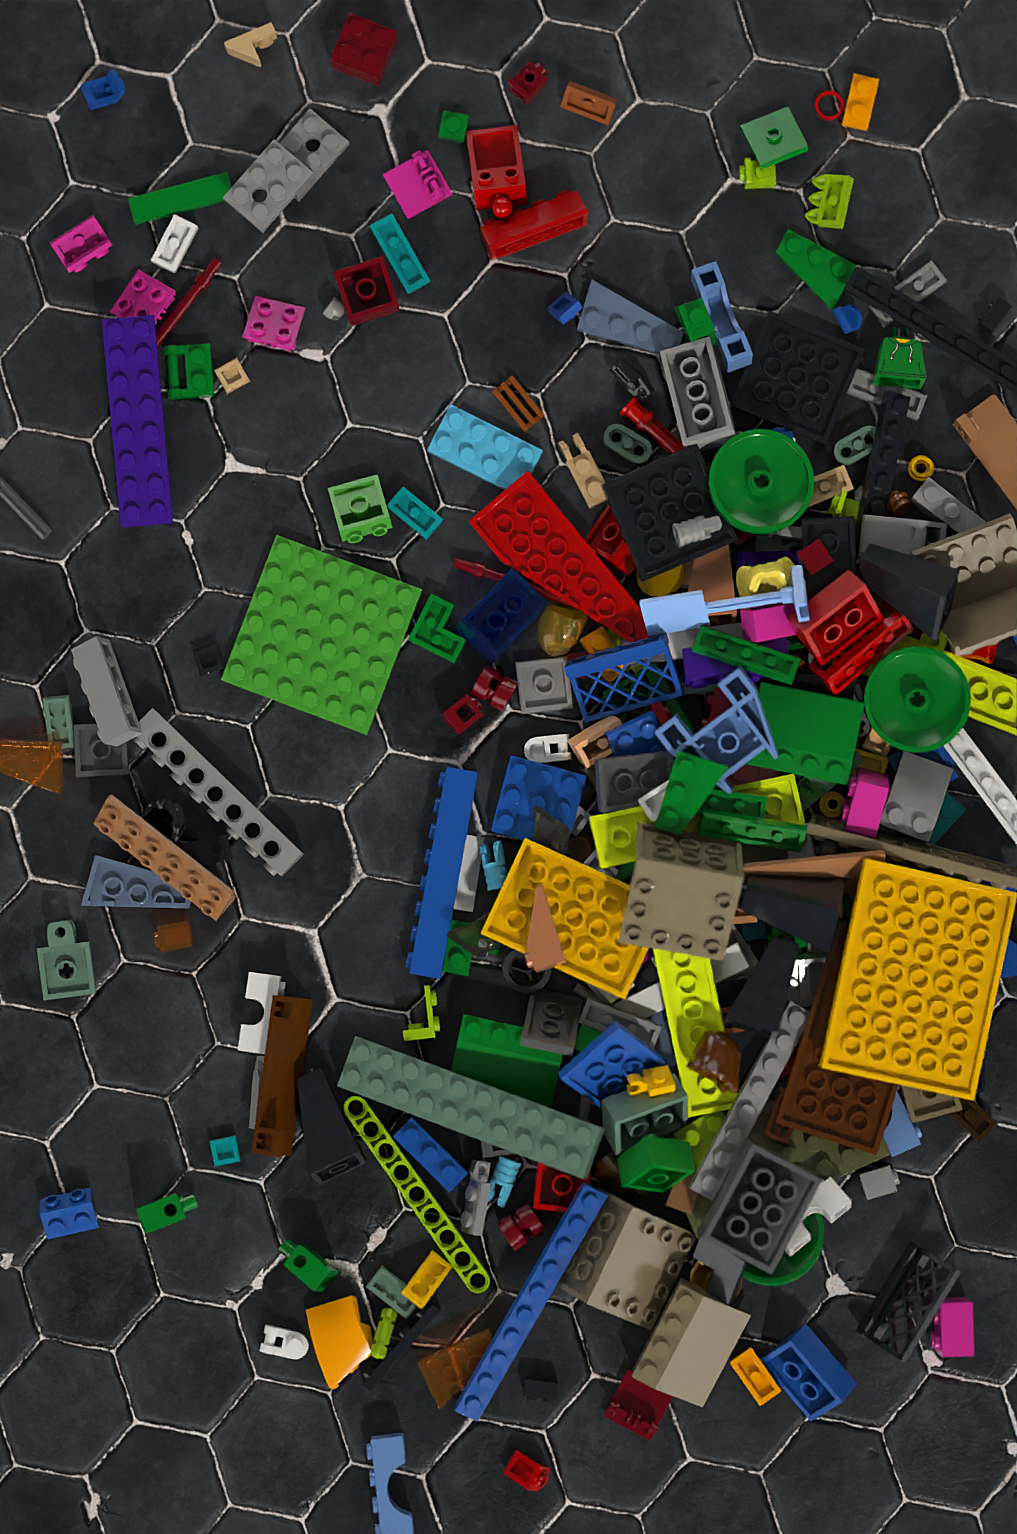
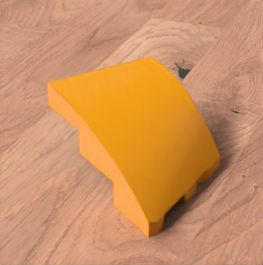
M352 1295L306 1310L315 1352L330 1389L337 1388L339 1386L338 1383L348 1373H353L362 1361L371 1356L370 1350L373 1344L371 1326L361 1323L357 1297Z

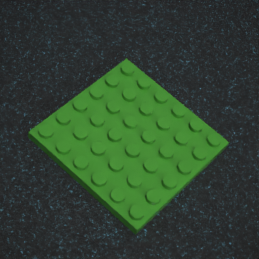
M276 535L221 681L368 735L422 589Z

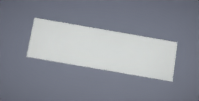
M467 835L454 904V909L473 912L481 863L479 845L484 844L485 837Z

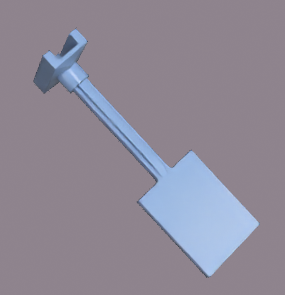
M802 565L791 566L792 587L781 588V591L713 602H705L702 590L639 600L648 636L662 633L698 629L701 625L710 627L709 613L783 602V604L793 603L799 622L809 621L806 582L803 577Z

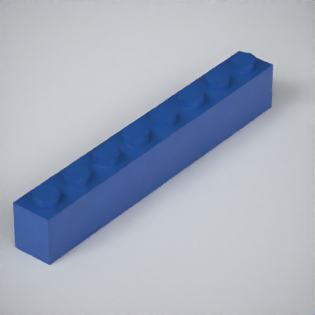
M447 767L446 773H440L438 787L443 788L441 798L436 797L433 812L438 813L436 824L431 823L429 839L434 840L432 850H426L424 864L429 865L427 875L422 874L420 890L424 891L423 901H417L415 916H420L418 927L413 926L410 939L411 942H415L413 952H408L406 967L410 968L411 974L441 979L478 772Z

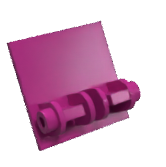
M428 150L423 153L421 151L415 152L412 155V159L383 174L407 219L453 195Z
M138 270L110 313L119 318L154 315L156 325V319H162L159 315L166 313L164 308L167 309L170 303L175 300L174 295L176 291Z
M255 296L242 337L248 339L250 343L262 344L264 342V346L271 344V348L277 345V348L285 349L287 352L295 350L296 338L305 307Z

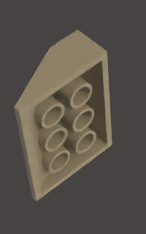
M680 1278L632 1369V1377L658 1391L703 1407L751 1314L733 1304L727 1306L706 1293V1290Z

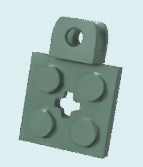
M72 920L50 923L47 928L49 947L37 948L43 1000L96 994L90 941L78 943L76 926ZM60 927L65 929L64 936H60L58 933ZM64 963H68L69 967L74 968L70 978H66L65 974H60V969L64 968Z

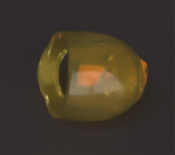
M548 605L542 613L537 626L536 638L541 648L548 655L555 657L569 652L578 643L577 640L587 621V615L579 610Z

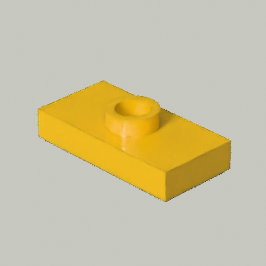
M432 1250L401 1294L422 1309L453 1266Z

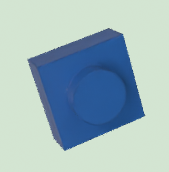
M565 291L547 307V310L564 325L583 307L578 300Z

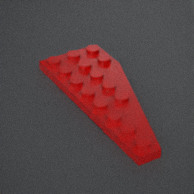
M529 471L525 472L469 520V523L500 561L514 568L525 577L533 580L544 587V589L587 614L590 618L606 626L630 643L652 637L647 634L639 604Z

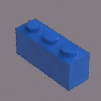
M413 1116L393 1136L449 1192L468 1174V1171Z

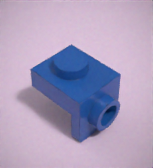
M115 69L109 71L105 77L83 82L80 86L90 110L118 103L125 93L124 82L121 77H118Z

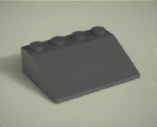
M747 1138L697 1232L702 1239L772 1274L822 1179Z

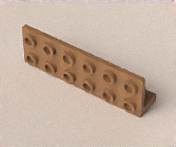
M993 394L970 412L964 413L957 418L952 425L1017 511V423L997 396Z
M110 795L106 799L94 825L103 834L108 835L118 843L123 850L128 851L137 858L142 865L160 876L165 883L170 884L180 892L185 899L190 900L199 907L204 914L217 921L235 900L234 891L116 797Z
M878 850L743 864V883L747 884L749 874L846 879L843 894L856 893L863 860L870 859L885 863V851ZM738 899L732 924L757 922L756 917L741 910L743 899Z

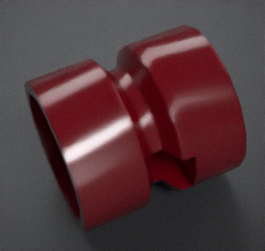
M486 665L476 681L471 694L482 701L488 699L491 706L502 712L519 683L508 676L500 677L498 670ZM490 684L493 686H497L495 690H492L489 687Z
M528 1202L517 1208L514 1216L508 1214L497 1222L500 1230L515 1251L527 1244L528 1237L535 1238L546 1231Z

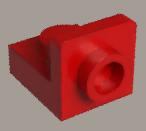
M516 1450L503 1474L527 1490L538 1491L546 1484L550 1468L540 1465L521 1451Z

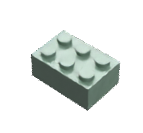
M674 1073L671 1074L675 1082L674 1092L650 1097L647 1091L636 1095H629L628 1090L602 1099L603 1128H605L603 1134L616 1155L626 1152L627 1148L637 1144L644 1136L656 1135L658 1138H664L688 1125V1095Z

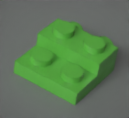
M378 474L328 488L342 542L357 543L365 535L373 533L374 536H382L387 533L388 529L392 528Z

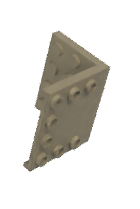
M1011 514L912 551L915 557L960 570L952 610L942 629V633L957 657L969 655L976 649L986 645H995L1004 638L1017 636V529Z
M637 822L635 831L636 864L619 933V942L723 961L744 879L741 843L698 836L696 832L685 830L680 835L655 828V825Z
M589 1182V1185L605 1192L607 1198L556 1286L588 1305L652 1330L696 1239V1235L691 1231L634 1207Z

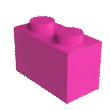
M778 602L740 609L743 639L750 642H761L796 635L787 620V617L795 612L794 604Z

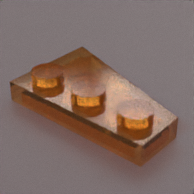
M0 739V773L61 795L63 793L62 742Z
M489 1327L417 1360L418 1366L439 1410L455 1393L462 1390L469 1381L493 1339Z

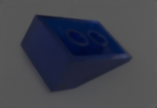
M512 568L460 620L455 630L489 663L493 664L548 607L549 603Z

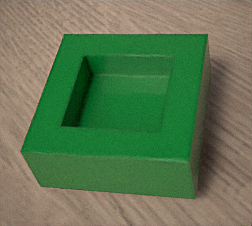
M443 111L439 138L464 143L469 115Z

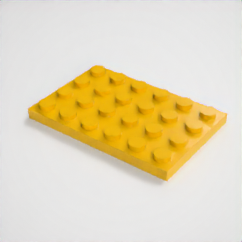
M525 838L481 934L523 954L528 952L527 941L536 886L542 885L567 962L554 968L625 1000L649 947L619 942V933L630 885Z

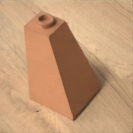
M729 545L694 559L688 592L702 590L705 602L735 598ZM737 609L709 613L710 627L736 623Z

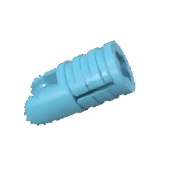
M495 841L493 844L496 861L493 863L487 844L479 845L482 865L485 871L484 875L486 876L487 891L499 890L502 888L507 877L502 841Z
M500 1155L496 1168L493 1171V1176H491L489 1181L491 1187L488 1201L490 1202L494 1198L498 1185H502L497 1205L504 1208L521 1163Z

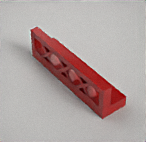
M885 600L877 606L881 615L888 609L893 614L872 627V632L868 635L861 636L854 641L852 649L848 652L839 653L830 661H833V665L825 672L820 669L821 665L816 660L808 665L810 670L824 681L829 692L834 696L913 630L910 621Z

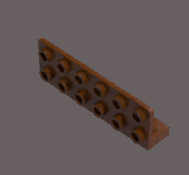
M273 995L251 1153L271 1157L291 1156L299 1105L297 1079L302 1077L312 1009L311 999Z

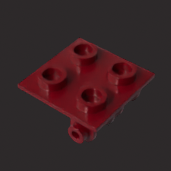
M627 1369L604 1417L651 1441L653 1435L658 1431L659 1423L673 1396L638 1381L632 1377V1371Z

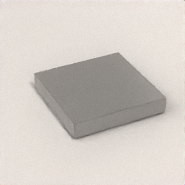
M567 656L515 662L517 681L519 683L521 714L573 708L570 678L566 676L564 670Z

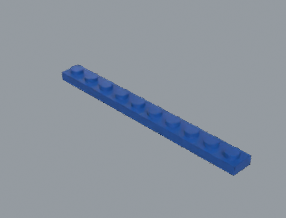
M582 1182L453 1407L456 1412L478 1422L606 1200L607 1194Z

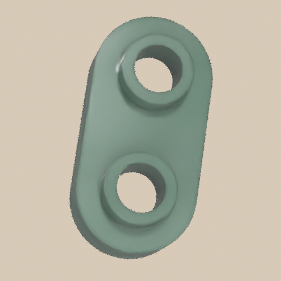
M612 424L605 430L604 443L610 450L634 464H643L650 459L652 446L644 437L621 424ZM614 434H619L621 441L616 443L611 437ZM637 447L642 448L644 451L640 456L634 453V449Z
M865 426L839 440L833 449L835 460L841 465H851L869 455L872 444H866L864 437L870 436L874 439L876 427ZM842 449H849L851 455L844 457L841 453Z

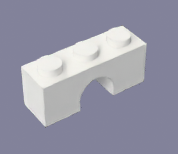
M249 972L245 998L259 1001L264 1008V1016L256 1025L241 1024L239 1051L265 1054L273 995L284 996L286 982H281L282 976Z
M831 1177L826 1181L822 1179L785 1249L789 1256H792L811 1240L810 1233L803 1226V1221L809 1214H822L832 1223L851 1208V1200Z

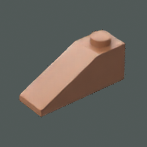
M542 885L536 886L527 941L529 951L524 953L528 967H534L536 973L567 963Z

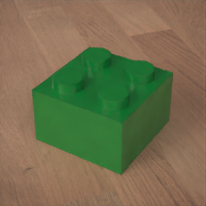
M647 1135L642 1137L641 1141L634 1146L627 1148L626 1152L617 1158L621 1185L624 1188L665 1193L695 1172L690 1142L678 1141L677 1138L665 1139L658 1138L656 1135Z

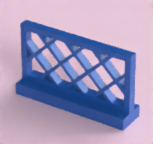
M666 633L567 661L564 670L572 683L585 723L684 695L668 646L669 640ZM664 653L667 661L664 670L650 664L653 656ZM648 657H649V659H648L647 662L644 661V660H642V659H644V658H648ZM635 661L644 666L639 677L625 671L628 663ZM610 668L620 673L615 684L601 678L604 670ZM647 668L661 675L655 686L641 679ZM586 675L595 680L590 691L580 687L577 677ZM622 675L636 682L631 693L617 686ZM663 676L674 682L675 691L667 693L658 688ZM597 682L611 688L606 700L592 693ZM638 684L652 690L649 698L641 699L633 695ZM613 691L628 697L624 705L616 706L609 702ZM589 697L603 704L600 712L589 714L586 706Z

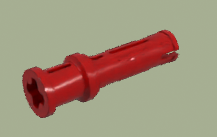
M635 396L620 412L621 416L625 415L637 425L636 429L642 432L644 430L671 455L685 449L683 444L654 418L655 415L652 411L648 412L637 402L638 398Z

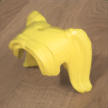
M783 557L776 562L759 564L754 567L741 566L736 573L739 597L781 591V588L792 587L791 566L795 565L788 557Z

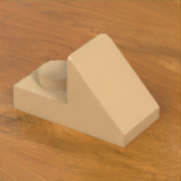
M271 22L224 42L229 55L261 67L255 48H266L274 43L273 40H276L277 36Z

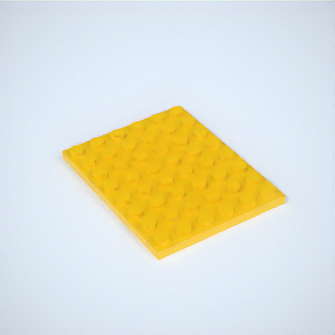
M864 859L819 1067L974 1100L1017 892Z

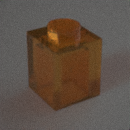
M190 921L157 926V932L153 933L156 948L160 947L161 952L194 947Z

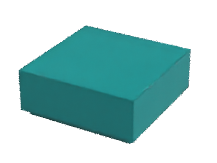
M236 1135L210 1140L214 1166L241 1161Z

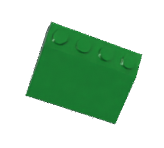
M761 681L759 696L778 748L779 756L774 759L765 748L745 764L848 785L865 703Z
M464 1014L451 1071L551 1108L563 1054L520 1045L523 1027Z

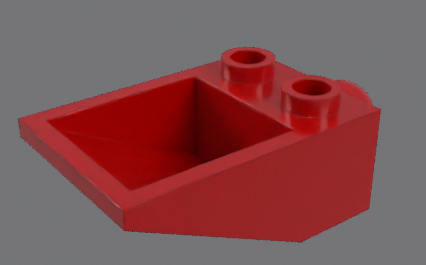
M517 125L466 131L476 211L492 209L495 216L505 218L511 214L512 206L527 205L526 184Z

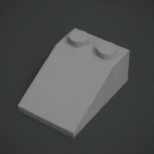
M904 751L887 795L879 825L920 841L929 842L953 768Z

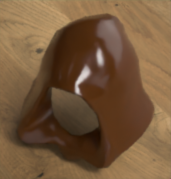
M716 1030L704 1031L695 1047L693 1056L686 1064V1068L711 1080L718 1087L719 1092L724 1094L728 1089L735 1093L739 1088L738 1072L742 1053L734 1039L725 1032Z

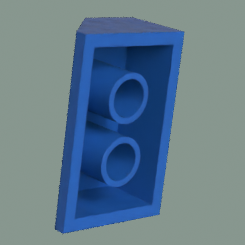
M806 1323L790 1333L760 1359L767 1371L810 1421L842 1403L857 1385Z

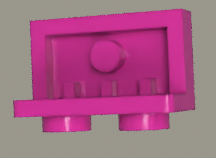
M93 215L50 242L69 273L73 270L75 273L81 271L88 265L87 261L93 257L101 258L110 251L109 247L112 246V243Z

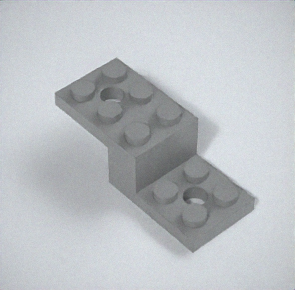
M309 109L280 143L274 139L224 195L223 199L263 233L293 198L297 201L303 198L346 149L349 141L314 111ZM315 139L319 141L320 148L315 152L308 151L306 143L309 140ZM257 190L266 191V200L263 202L254 201V192Z

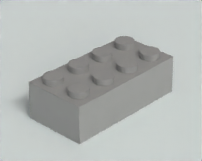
M710 337L660 351L684 448L686 449L697 444L700 452L722 446L729 439L736 436L737 433L716 350Z

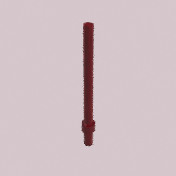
M213 258L203 273L199 272L193 280L195 282L157 331V348L203 289L206 290L211 284L210 279L222 265L216 258Z
M457 557L454 560L453 567L472 573L471 576L479 579L484 577L571 606L538 584L487 568L486 564L477 561L472 563Z

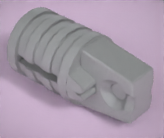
M703 515L680 522L679 524L675 523L672 525V530L677 545L681 547L691 542L694 543L698 540L710 538V533L720 530L722 523L719 516L705 519Z

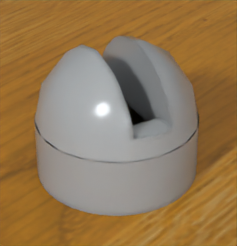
M334 297L322 314L331 320H338L344 315V305Z

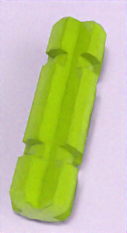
M384 1308L381 1312L380 1319L382 1321L378 1323L373 1340L375 1344H372L370 1355L377 1359H383L387 1352V1347L385 1346L389 1345L394 1328L392 1323H395L397 1312L392 1308Z

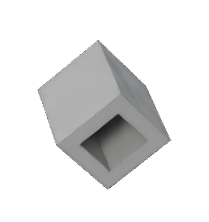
M888 1164L857 1173L866 1200L896 1192V1185L900 1184L896 1169H891Z

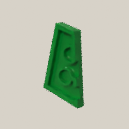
M789 229L775 253L826 304L825 306L831 312L856 267V264Z
M678 751L655 828L680 835L729 766Z

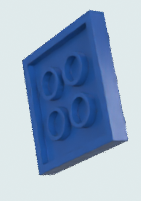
M511 755L491 831L522 840L527 838L540 845L567 851L587 775Z
M615 1021L561 1069L558 1074L561 1080L602 1109V1099L627 1090L626 1085L629 1084L627 1080L628 1075L639 1074L642 1076V1070L669 1064L665 1057Z

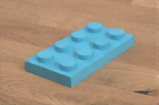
M450 404L427 452L506 490L525 472L533 473L543 450Z

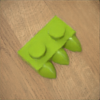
M823 174L814 178L812 183L823 191L816 192L808 198L813 205L819 208L805 214L806 219L811 223L817 224L819 227L843 229L854 179L847 175Z

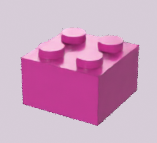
M858 767L856 774L851 773L849 779L848 796L850 797L849 799L844 798L841 809V821H845L846 831L876 838L889 791V776L885 773Z
M966 1297L945 1298L932 1319L935 1324V1331L930 1333L931 1347H934L935 1351L942 1357L974 1356L973 1304Z

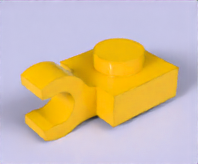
M668 1065L642 1070V1076L639 1074L627 1076L629 1084L626 1085L629 1095H636L647 1091L651 1097L675 1091V1082Z

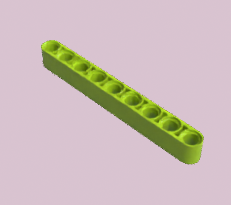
M359 1095L348 1098L344 1104L346 1116L463 1282L472 1292L481 1293L485 1291L490 1283V1276L370 1104L364 1097ZM353 1100H358L363 1104V1112L359 1115L352 1114L349 1110V1104ZM367 1122H375L378 1125L379 1131L377 1135L369 1136L365 1133L364 1126ZM384 1143L391 1144L394 1148V1153L389 1158L383 1157L379 1152L380 1146ZM405 1165L409 1169V1176L405 1179L397 1178L394 1173L395 1167ZM418 1186L424 1190L423 1199L416 1201L410 1197V1189L412 1187ZM429 1208H435L439 1211L440 1217L435 1222H429L425 1218V1211ZM444 1230H451L455 1235V1240L450 1244L443 1243L440 1239V1233ZM460 1251L467 1252L470 1256V1262L466 1265L458 1264L455 1260L456 1254ZM475 1273H481L486 1279L485 1283L480 1287L474 1286L470 1281L471 1276Z

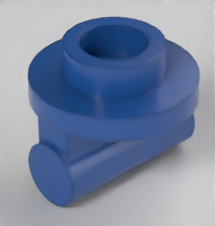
M840 306L833 310L844 334L860 328L862 315L856 306Z

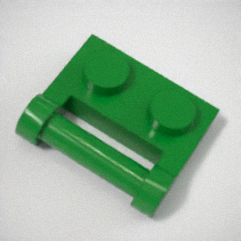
M210 343L165 346L164 355L167 356L169 378L167 399L214 396ZM179 355H185L187 389H180L177 360Z

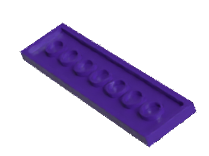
M146 315L102 319L121 528L174 523L155 316Z

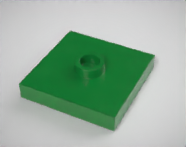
M788 107L740 126L741 132L761 170L808 151V145Z

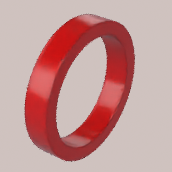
M834 91L821 93L815 101V111L824 120H835L843 112V99ZM832 95L839 100L841 108L836 115L825 116L819 111L818 102L823 96Z

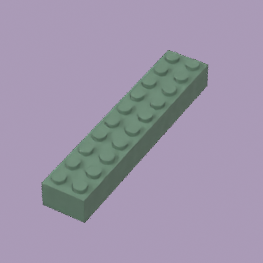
M356 1036L337 1085L338 1087L580 1178H587L605 1129Z

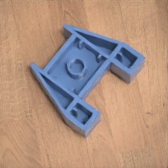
M741 666L718 683V686L733 704L730 708L695 734L690 731L678 713L654 732L670 754L675 757L677 752L681 751L729 766L716 784L729 794L734 789L727 779L729 775L765 748L774 759L779 756V751L757 687Z

